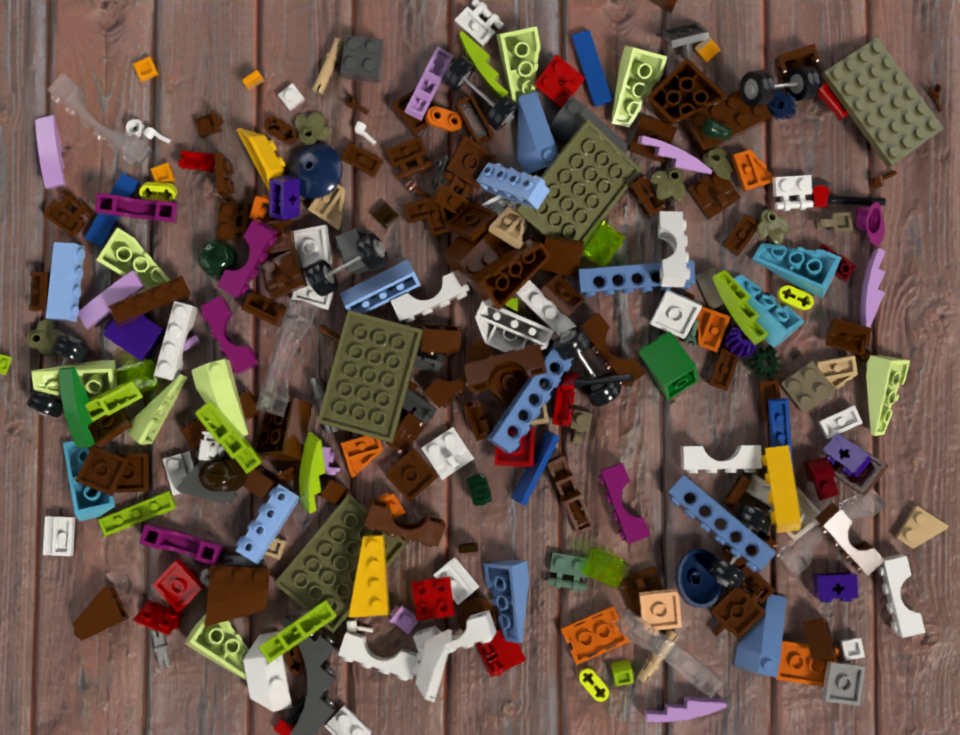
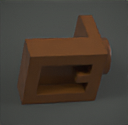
M214 109L210 110V114L194 119L201 138L223 131L221 125L224 122L221 114H217Z

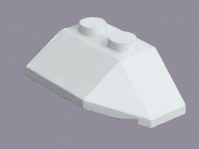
M483 300L475 317L485 344L505 353L510 350L524 349L528 345L540 344L541 350L547 348L554 332L550 328L503 308L497 310L489 307Z
M449 629L425 640L423 648H419L417 660L420 661L415 663L413 675H417V687L425 700L434 703L451 645L452 630Z
M279 630L259 634L243 658L250 699L273 712L292 708L284 657L282 654L268 664L258 647L278 634Z

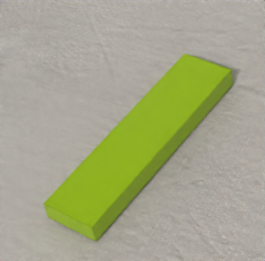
M171 490L101 517L98 519L104 537L178 507Z

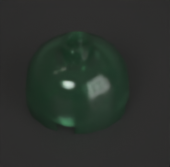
M223 240L208 241L201 247L198 253L200 268L205 274L213 278H221L225 270L236 268L238 257L235 249Z

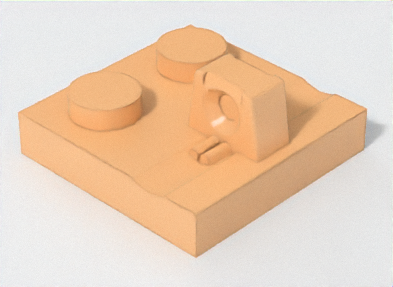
M677 588L639 592L643 632L682 627L680 598Z

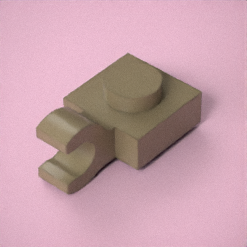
M852 212L830 214L831 219H821L816 222L817 229L832 228V233L853 231Z
M573 410L570 429H574L575 433L572 443L581 444L583 432H589L593 413Z

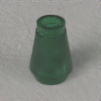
M706 119L701 133L707 138L729 140L732 135V129L714 119Z

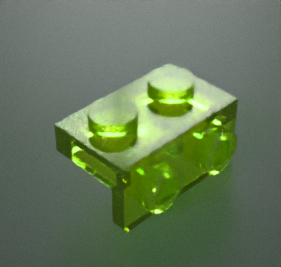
M601 221L584 245L582 254L595 265L605 267L611 262L616 250L622 246L625 236L616 232L606 222Z
M151 359L115 369V374L119 378V385L133 380L141 393L160 388L159 377L154 376L156 365Z
M590 547L582 574L611 587L618 588L625 574L626 561L618 556L605 553L602 549Z

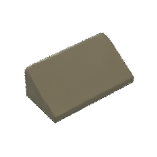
M715 267L695 275L706 303L711 310L724 304L713 281V276L717 274Z

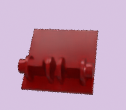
M450 577L411 582L416 621L455 616Z
M148 600L132 621L169 636L173 629H178L179 621L184 614L181 612L177 613L175 609L163 606L158 602Z
M502 629L496 632L492 638L493 640L482 644L480 641L475 643L491 677L495 675L500 676L503 674V671L526 661L518 643L505 641Z

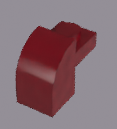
M825 457L803 462L808 480L813 481L819 500L839 495L834 479V470Z

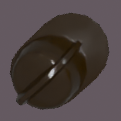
M232 460L208 461L199 472L200 483L210 491H236L244 485L247 474L240 464Z

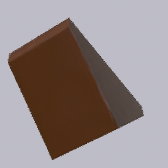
M325 474L319 475L321 492L317 495L340 505L349 488Z

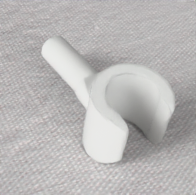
M358 121L355 126V133L365 137L370 143L375 145L376 141L365 132L367 126Z
M147 127L143 132L150 140L156 136L168 144L171 142V139L161 135L152 127Z
M357 620L346 621L349 632L365 631L373 633V628L357 626Z

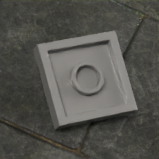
M827 661L821 700L860 706L866 667L858 664Z

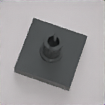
M699 22L661 30L662 38L671 48L681 46L682 59H690L694 56L692 43L709 39V32Z

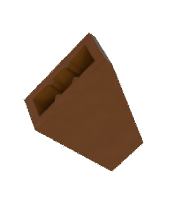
M113 583L103 587L74 621L73 631L80 641L129 618Z

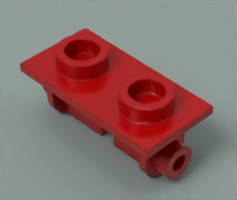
M180 151L181 160L179 159L178 167H181L183 170L199 169L201 171H209L210 173L215 171L214 154Z
M557 386L552 424L569 426L572 423L573 409H568V405L574 404V390L563 391L561 386Z

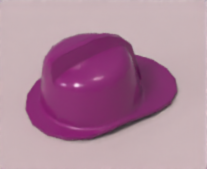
M875 202L871 206L856 208L857 228L868 234V238L873 246L880 245L885 235L881 205L879 202Z

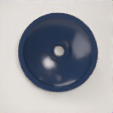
M317 143L307 145L297 151L292 157L287 175L300 179V196L308 199L321 198L331 193L339 184L343 172L342 161L336 151L327 145Z
M693 549L685 553L676 568L677 590L681 598L688 605L695 608H707L713 605L720 597L723 585L716 582L717 579L708 573V569L716 557L704 549Z

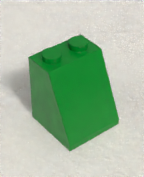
M671 331L660 335L656 341L644 345L638 351L641 362L666 401L699 381L696 364Z

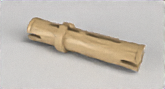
M339 38L334 39L330 52L326 53V60L311 89L316 92L320 86L318 91L320 95H323L335 65L340 61L339 57L344 48V41L342 40L339 47H337L340 42Z
M670 629L667 630L649 659L645 660L646 663L642 670L636 676L645 684L648 683L654 672L660 668L661 661L673 643L679 637L678 634Z

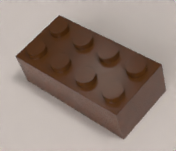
M740 90L728 95L727 99L684 119L682 123L699 155H702L767 122L772 115L766 105L756 107L746 105L741 98Z

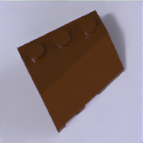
M686 58L646 97L644 105L657 118L674 125L727 99L728 96Z
M489 228L474 242L459 236L443 253L461 287L470 283L467 277L512 250L507 242L489 232Z
M297 398L270 401L262 422L264 425L261 435H257L255 440L258 442L255 451L262 460L276 462L302 460L308 434L309 419L311 417V403Z
M211 565L205 627L266 611L270 569Z

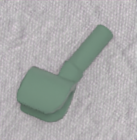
M699 320L694 321L691 332L685 338V345H687L688 341H693V347L696 346V330Z

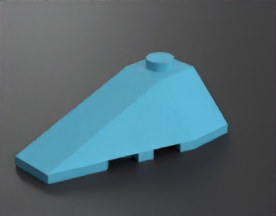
M761 243L753 257V261L804 291L822 299L833 280L841 257L821 249L814 251L805 250L802 247L796 249L787 248L784 245Z
M742 274L733 278L751 296L747 302L760 315L756 321L769 333L765 341L774 348L784 342L805 322L789 306L785 305L783 307L775 302L776 298L773 295L768 296L762 293L761 288Z
M74 441L63 443L74 513L78 521L99 517L114 508V496L111 497L75 481L90 452L88 447L77 448Z

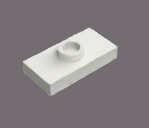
M753 474L745 492L773 509L772 504L768 502L767 492H770V486L766 485L765 480Z

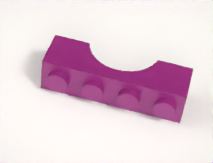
M97 193L95 212L103 215L177 224L179 205L174 202L141 200Z
M260 219L252 220L244 235L250 249L248 262L241 269L230 268L225 270L217 287L235 298L245 296L250 289L249 283L259 273L258 267L260 263H264L268 257L266 252L269 247L275 244L278 231Z
M219 296L200 306L203 311L200 314L206 323L209 322L211 326L210 333L214 339H218L220 343L218 347L222 355L227 356L230 360L232 372L241 375L258 366L260 362L251 347L236 346L228 337L227 324L233 313L225 298Z
M618 463L600 470L601 475H598L601 485L606 486L608 493L605 496L608 504L613 505L614 511L612 515L615 523L619 522L621 529L618 531L622 541L626 540V543L631 544L650 537L644 518L630 515L623 508L621 494L623 488L630 482L624 464Z
M153 523L144 526L139 543L156 549L179 552L191 556L197 561L216 565L220 562L225 545Z

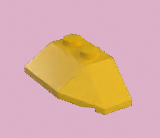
M242 128L236 129L270 193V178L286 175L283 168L286 166L281 156L277 157L275 153L277 147L272 139L268 140L265 135Z

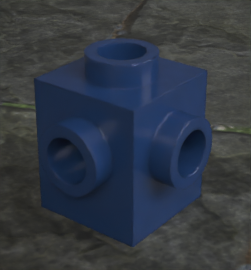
M779 89L774 93L771 102L766 104L771 109L770 113L776 120L779 118L782 120L787 118L789 120L797 112L795 109L798 107L794 103L796 99L789 92L784 94Z

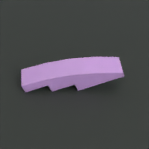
M437 46L404 111L405 113L422 121L454 57L453 54Z
M51 115L35 119L38 154L45 188L52 189L65 186L66 181L63 173L65 167L61 154L63 149L55 116Z
M646 136L638 137L637 144L655 147V156L672 159L670 167L712 174V170L682 149L661 140Z
M880 248L872 251L861 292L860 325L869 328L885 292L878 289L885 274V271L878 269L886 252Z
M132 270L91 300L79 311L78 316L86 329H90L111 315L109 305L133 296L145 288L136 271Z
M684 696V704L665 703L664 711L645 709L644 717L647 722L688 720L727 707V703L723 699Z

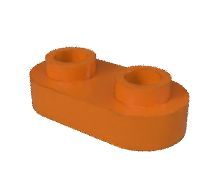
M434 106L425 113V121L432 127L455 132L462 126V118L456 112ZM434 113L438 114V119L434 117ZM452 118L456 121L455 125L451 122Z

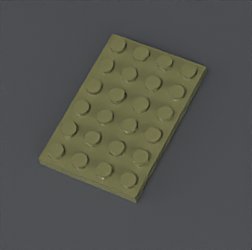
M878 37L821 74L824 81L887 168L944 129Z
M585 120L540 177L546 182L545 185L550 192L538 210L519 204L515 211L544 237L551 235L585 243L642 169L590 120Z
M348 310L317 423L393 443L423 330Z
M350 493L274 583L307 612L327 600L337 617L324 625L332 633L336 631L350 612L363 537L371 534H385V532L380 530L371 531L364 526L363 519L367 508ZM385 534L387 568L408 544L401 536L396 535L392 537Z

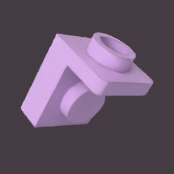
M322 447L326 472L324 474L336 475V472H341L340 467L330 466V463H334L335 457L332 447Z
M404 604L400 607L396 605L389 614L392 616L389 622L395 623L407 634L418 623L416 621V614Z

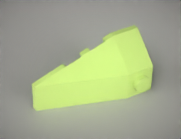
M537 26L496 34L510 97L517 103L518 97L535 92V87L532 85L536 80L538 56L541 46Z
M624 47L619 65L611 123L630 127L641 110V105L646 97L652 92L653 86L660 80L667 56L634 47Z
M118 227L96 259L98 263L122 277L132 270L136 271L145 286L144 290L170 281L137 240Z
M870 355L866 364V380L871 435L885 434L892 416L891 406L899 398V395L896 393L899 385H904L910 360Z
M218 360L191 370L196 389L204 402L207 404L209 401H212L243 436L249 435L230 360Z
M115 360L90 361L31 371L34 390L57 396L61 395L59 369L75 367L89 398L116 387L118 379Z
M180 374L135 418L130 420L132 427L128 429L127 434L141 445L153 443L188 376Z
M205 614L194 626L184 644L247 681L243 658L249 651L248 647L242 641L240 635L232 628L229 621L205 627Z

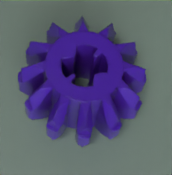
M739 325L731 328L724 340L726 342L725 347L730 349V353H735L736 357L740 355L742 358L750 356L758 347V344L754 345Z

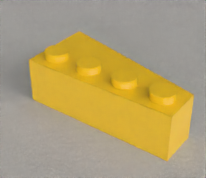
M789 445L765 448V454L761 456L763 466H767V473L764 476L766 485L770 486V492H767L768 502L773 507V511L770 512L772 524L775 523L776 533L800 531L801 517Z
M371 534L363 537L348 618L388 615L390 612L385 534Z

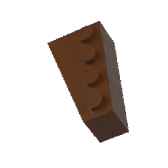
M528 239L523 243L520 250L512 249L467 277V279L487 306L500 310L551 258V255L543 243Z

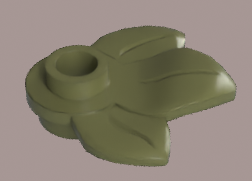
M322 112L312 113L309 117L303 114L297 116L295 127L299 131V139L303 144L312 145L317 140H325L330 136L332 129L324 126L325 118Z
M714 148L703 155L705 165L712 168L719 177L725 180L731 178L730 173L735 170V167L726 159V150Z
M670 167L667 171H657L652 175L650 182L657 185V200L666 199L671 195L677 202L683 199L686 188L682 182L684 175L680 168ZM676 173L677 179H673L671 174Z
M766 209L761 213L759 217L760 223L757 225L759 238L763 239L769 236L776 245H780L784 240V233L790 232L789 224L784 218L777 216L776 212L772 209Z
M45 319L38 323L35 330L28 333L27 343L30 347L38 349L42 355L51 357L57 355L52 350L56 337L58 335L67 336L62 331L54 329L56 320ZM36 335L40 336V341L38 342L33 341V337Z

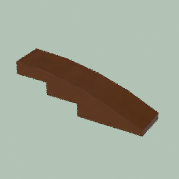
M564 454L549 459L547 463L548 469L577 535L595 528Z

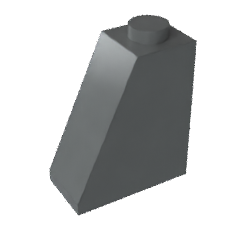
M201 460L176 488L179 493L223 505L227 501L231 504L238 496L235 493L236 491H210L202 486L199 481V472L202 466L207 463L204 460Z

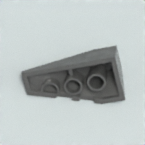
M573 96L568 99L549 126L551 134L562 143L567 144L584 121L590 120L624 153L630 148L625 141L590 109Z

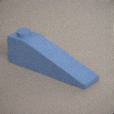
M537 91L518 97L517 159L521 172L528 174L547 169L558 156L557 148Z
M512 559L483 563L487 588H491L494 597L492 603L493 606H497L499 612L498 621L505 641L522 643L529 586L527 561Z
M772 594L760 604L766 610V613L746 631L742 640L738 643L733 665L757 674L777 678L781 658L786 597Z

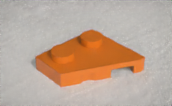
M751 149L731 156L743 192L773 183L772 178L777 177L776 175L773 176L766 169L767 166L757 158V155Z
M702 306L696 317V320H699L697 327L699 347L717 353L731 316Z
M365 435L341 442L351 478H354L383 451L380 439Z

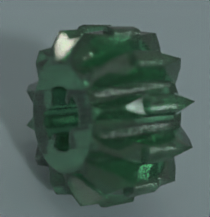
M760 347L758 348V353L754 352L752 354L754 358H750L749 362L754 363V365L750 366L749 369H756L753 374L754 376L760 374V378L765 379L767 375L770 379L773 378V373H779L776 367H782V364L777 363V360L782 359V357H775L777 350H773L770 353V347H766L765 350ZM762 360L768 361L769 365L764 367L765 364H762Z
M475 473L467 477L466 482L472 503L475 506H483L490 503L492 495L486 476L483 473Z

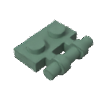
M552 552L549 572L557 574L556 578L548 577L547 585L555 586L557 589H561V587L569 588L575 592H578V590L586 591L587 583L579 581L580 577L588 578L591 559ZM563 574L573 575V581L562 580Z

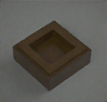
M386 202L372 215L385 229L399 217Z
M478 543L459 544V553L478 552Z

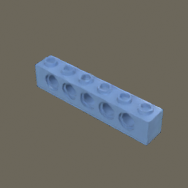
M689 260L686 263V267L690 268V278L686 280L685 286L679 287V289H690L691 285L696 283L694 260ZM662 263L579 269L577 272L579 294H584V297L596 296L595 293L602 292L604 296L614 295L615 291H622V294L634 293L633 290L640 289L642 293L652 292L653 288H660V291H666V289L672 290V287H661L660 281L653 282L651 280L652 273H657L660 276ZM632 275H639L641 283H633ZM619 276L622 279V284L619 286L615 285L612 278ZM601 278L603 286L596 287L593 279Z
M553 344L549 345L543 354L547 373L527 378L487 438L489 442L505 453L514 452L518 448L520 438L528 433L530 423L541 413L539 409L543 403L546 404L549 401L553 388H556L561 383L562 374L566 373L572 366L571 361L573 358L568 360L561 359ZM551 363H553L556 367L554 373H552L550 370ZM541 379L545 381L543 389L539 385ZM531 394L535 397L533 405L529 402ZM520 410H522L525 414V417L522 421L518 417V413ZM510 426L514 428V434L511 437L507 432Z
M685 475L668 492L669 500L675 506H682L685 509L684 513L692 520L696 518L703 530L706 532L711 531L716 535L714 537L715 540L721 545L726 544L731 548L730 552L738 559L742 557L746 561L745 565L753 572L757 570L760 573L776 554L772 548ZM687 495H692L695 497V502L691 504L686 503L684 498ZM704 507L708 508L710 515L702 516L699 510ZM721 520L725 523L726 527L720 530L715 527L714 523ZM733 533L739 534L741 541L737 543L732 542L730 535ZM746 547H754L757 552L756 555H748L745 551Z

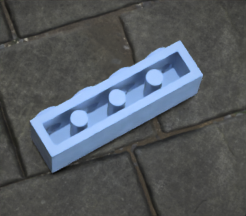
M488 162L476 179L485 191L538 210L550 192L542 178L538 176L535 178L531 177L526 172L519 173L514 168L510 167L508 169L499 163L493 164Z
M54 242L46 309L47 319L77 322L79 297L81 296L80 286L83 277L82 268L85 258L84 246L76 243Z
M407 259L339 294L347 311L365 314L421 286Z
M280 484L272 488L268 495L270 499L266 504L263 503L258 510L259 516L256 520L253 519L247 527L248 533L245 537L242 536L236 544L238 547L236 551L256 564L260 563L300 500L298 495Z

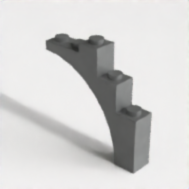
M287 615L280 624L286 628L298 619L293 615L291 617ZM313 633L297 644L306 666L307 695L302 714L290 735H315L336 709L334 706L335 702L331 698L322 696L336 678L334 675L335 671L328 665L324 667L322 665L336 647L334 644L335 640L328 634L325 636L321 634L316 639Z

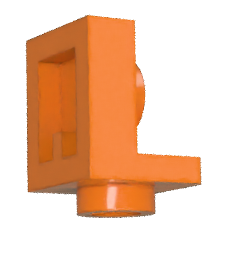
M262 195V197H255L249 216L251 220L264 219L266 214L265 205L270 206V196Z
M388 491L379 497L380 501L389 503L391 514L395 519L406 513L395 492L390 495Z

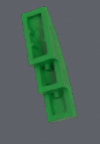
M75 367L59 369L60 392L70 433L77 448L91 447L95 444L88 429V425L92 423V420L85 406L90 402Z

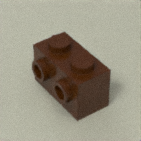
M423 324L421 352L429 355L444 353L447 356L460 354L461 327Z

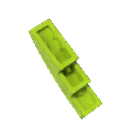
M461 31L459 33L461 44L468 59L475 64V71L499 99L508 95V91L497 82L499 80V73L488 64L490 62V55Z
M726 270L714 275L713 281L741 330L754 345L765 340L769 333L756 321L760 315L747 302L751 296Z
M132 380L89 398L90 402L85 406L93 422L106 414L107 416L141 399L143 396Z
M209 401L195 412L215 441L225 448L232 459L237 460L246 474L264 462L246 438L212 401Z
M312 432L308 433L303 449L299 479L300 505L309 514L317 511L314 495L321 492L319 475L326 473L321 439Z
M325 600L260 645L258 649L267 663L270 664L333 620L337 615L327 600Z

